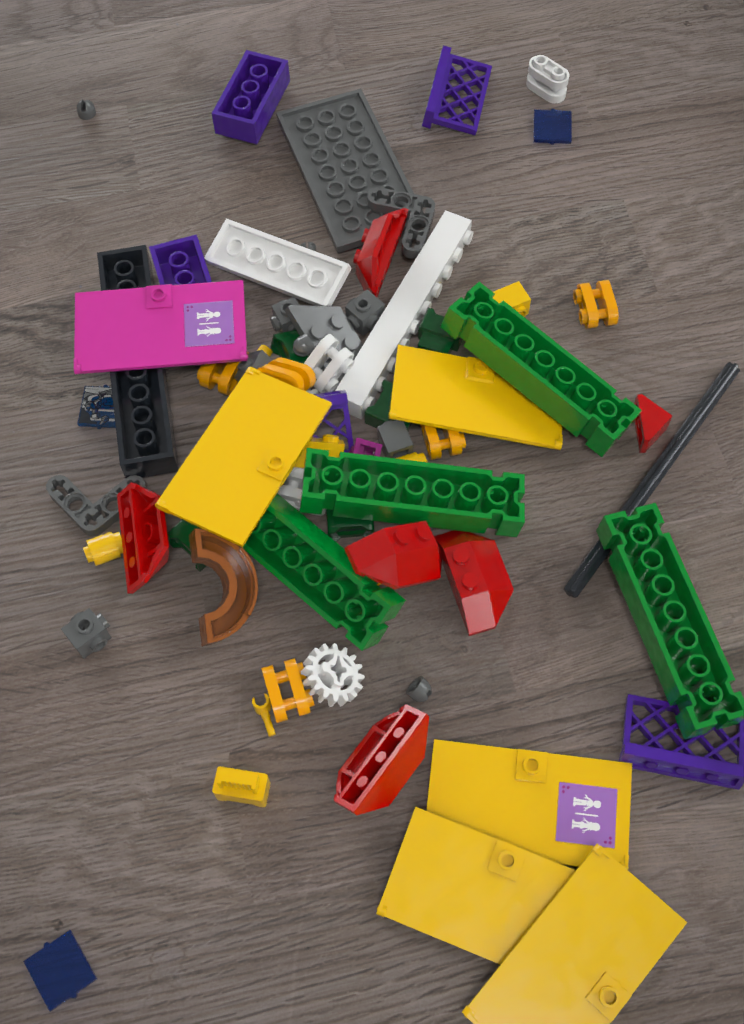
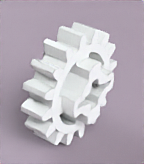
M325 643L319 649L314 648L304 660L303 664L305 667L301 674L308 678L303 682V685L311 686L312 689L309 695L318 694L319 703L327 699L329 707H332L336 702L341 707L347 701L351 702L363 688L360 682L365 676L358 673L362 668V664L354 663L357 656L354 654L349 657L347 655L348 648L345 647L342 651H339L337 644L334 643L328 648ZM325 660V662H322L320 665L318 664L319 661ZM345 685H348L347 689L341 690Z

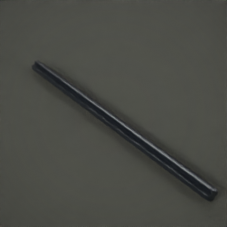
M728 362L619 512L625 511L627 516H631L635 508L644 506L739 374L740 369L737 363ZM600 539L564 586V591L568 596L577 598L610 553L611 549L604 550Z

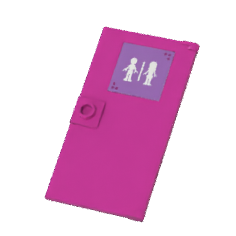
M243 280L183 285H153L144 288L75 293V374L248 361Z

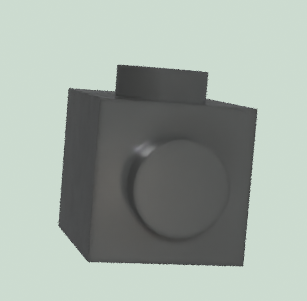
M390 420L377 427L378 442L382 444V452L385 457L397 458L413 453L414 445L404 421Z

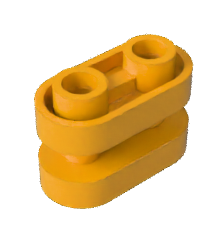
M609 280L597 281L596 289L593 290L589 283L577 285V289L573 290V300L575 305H579V321L581 325L584 324L586 329L597 328L599 319H603L605 326L618 324V307ZM595 299H597L600 309H597Z
M239 362L202 365L197 373L200 386L213 389L218 384V392L229 396L238 384L234 377L238 371Z
M278 357L257 369L261 373L304 391L312 388L316 382V376L311 367L282 357Z
M420 424L430 460L442 458L441 450L448 449L450 456L462 454V449L466 448L464 433L442 429L445 439L439 440L437 427Z
M295 658L284 661L286 670L275 673L273 665L261 668L276 723L288 720L286 714L288 710L297 708L299 716L311 713L309 707L315 706L313 697L309 695L310 689L304 690L302 680L307 679L306 676L301 674V671L304 669L303 663H296ZM289 681L293 697L282 700L278 684Z

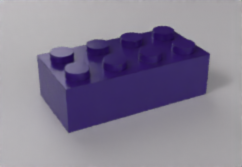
M249 50L245 51L212 111L215 134L258 144L290 82L288 60Z
M197 234L149 247L160 285L212 282Z

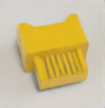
M219 766L216 771L212 792L216 799L220 801H234L265 807L270 789V780L265 773Z

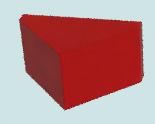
M637 394L634 404L642 411L635 419V428L639 452L645 453L667 430L672 415L643 394Z

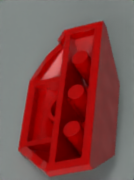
M402 208L373 220L370 229L365 228L361 240L364 243L362 250L357 249L353 259V263L356 264L355 274L364 291L368 289L376 297L379 295L407 222L409 209Z
M132 482L117 494L128 594L135 593L168 562L169 557L165 512L155 507L156 502L161 496Z
M427 521L383 528L344 548L355 574L362 577L367 576L373 581L395 590L436 581L441 578L442 553Z
M456 530L434 536L441 550L442 564L468 636L495 629L514 591L495 540L471 532Z
M405 704L399 711L389 714L375 723L338 771L336 794L334 795L335 803L356 816L390 806L425 758L429 725L427 713Z

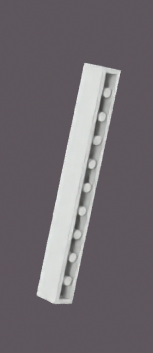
M445 210L355 357L354 365L344 375L335 390H345L347 392L350 415L362 419L367 407L374 405L375 396L378 391H383V380H387L389 372L393 373L395 370L398 345L409 346V339L412 334L416 335L418 332L420 320L425 315L427 308H431L433 298H438L440 295L443 281L450 278L453 264L460 261L464 246L470 244L473 237V231H471L472 220Z

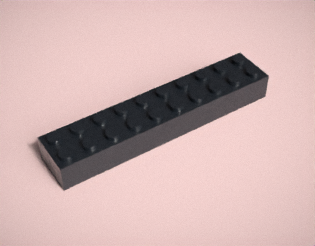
M146 245L97 252L101 291L144 288L154 285L152 263ZM165 367L110 372L119 462L125 478L133 475L144 478L178 472L179 466Z

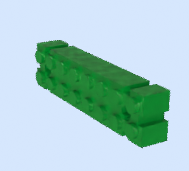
M478 282L467 291L464 299L460 297L448 308L440 327L454 339L461 337L465 340V348L574 436L583 435L588 439L586 445L600 457H603L617 439L619 440L630 428L642 410L626 397L620 400L614 395L617 391L615 388L505 301L498 303L494 300L495 293L481 282Z
M307 448L299 512L321 515L322 509L333 510L332 516L396 524L427 521L431 528L485 534L487 528L495 529V535L517 538L525 523V503H520L525 494V474L503 472L501 477L492 476L493 470L340 452L339 458L329 457V450Z
M278 493L242 547L334 628L344 627L347 629L348 632L345 637L361 651L378 644L389 627L384 622L395 618L406 601L392 588L385 587L382 589L377 585V582L369 577L355 574L344 548Z
M652 503L635 508L631 516H627L625 511L605 515L596 532L604 550L609 548L612 550V555L608 559L669 705L677 704L680 713L675 719L684 740L706 734L714 726L716 730L739 724L744 720V697L741 691L734 693L730 684L736 679L670 533L662 534L660 528L664 524V520L657 504Z

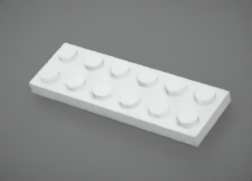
M227 218L204 257L205 262L209 265L314 306H332L352 269L348 263Z

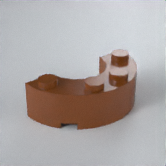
M194 529L189 535L192 563L204 564L212 568L220 577L223 586L222 600L218 608L199 618L201 645L203 647L224 640L238 631L246 622L256 604L258 579L255 567L249 555L242 547L240 548L238 545L204 529Z

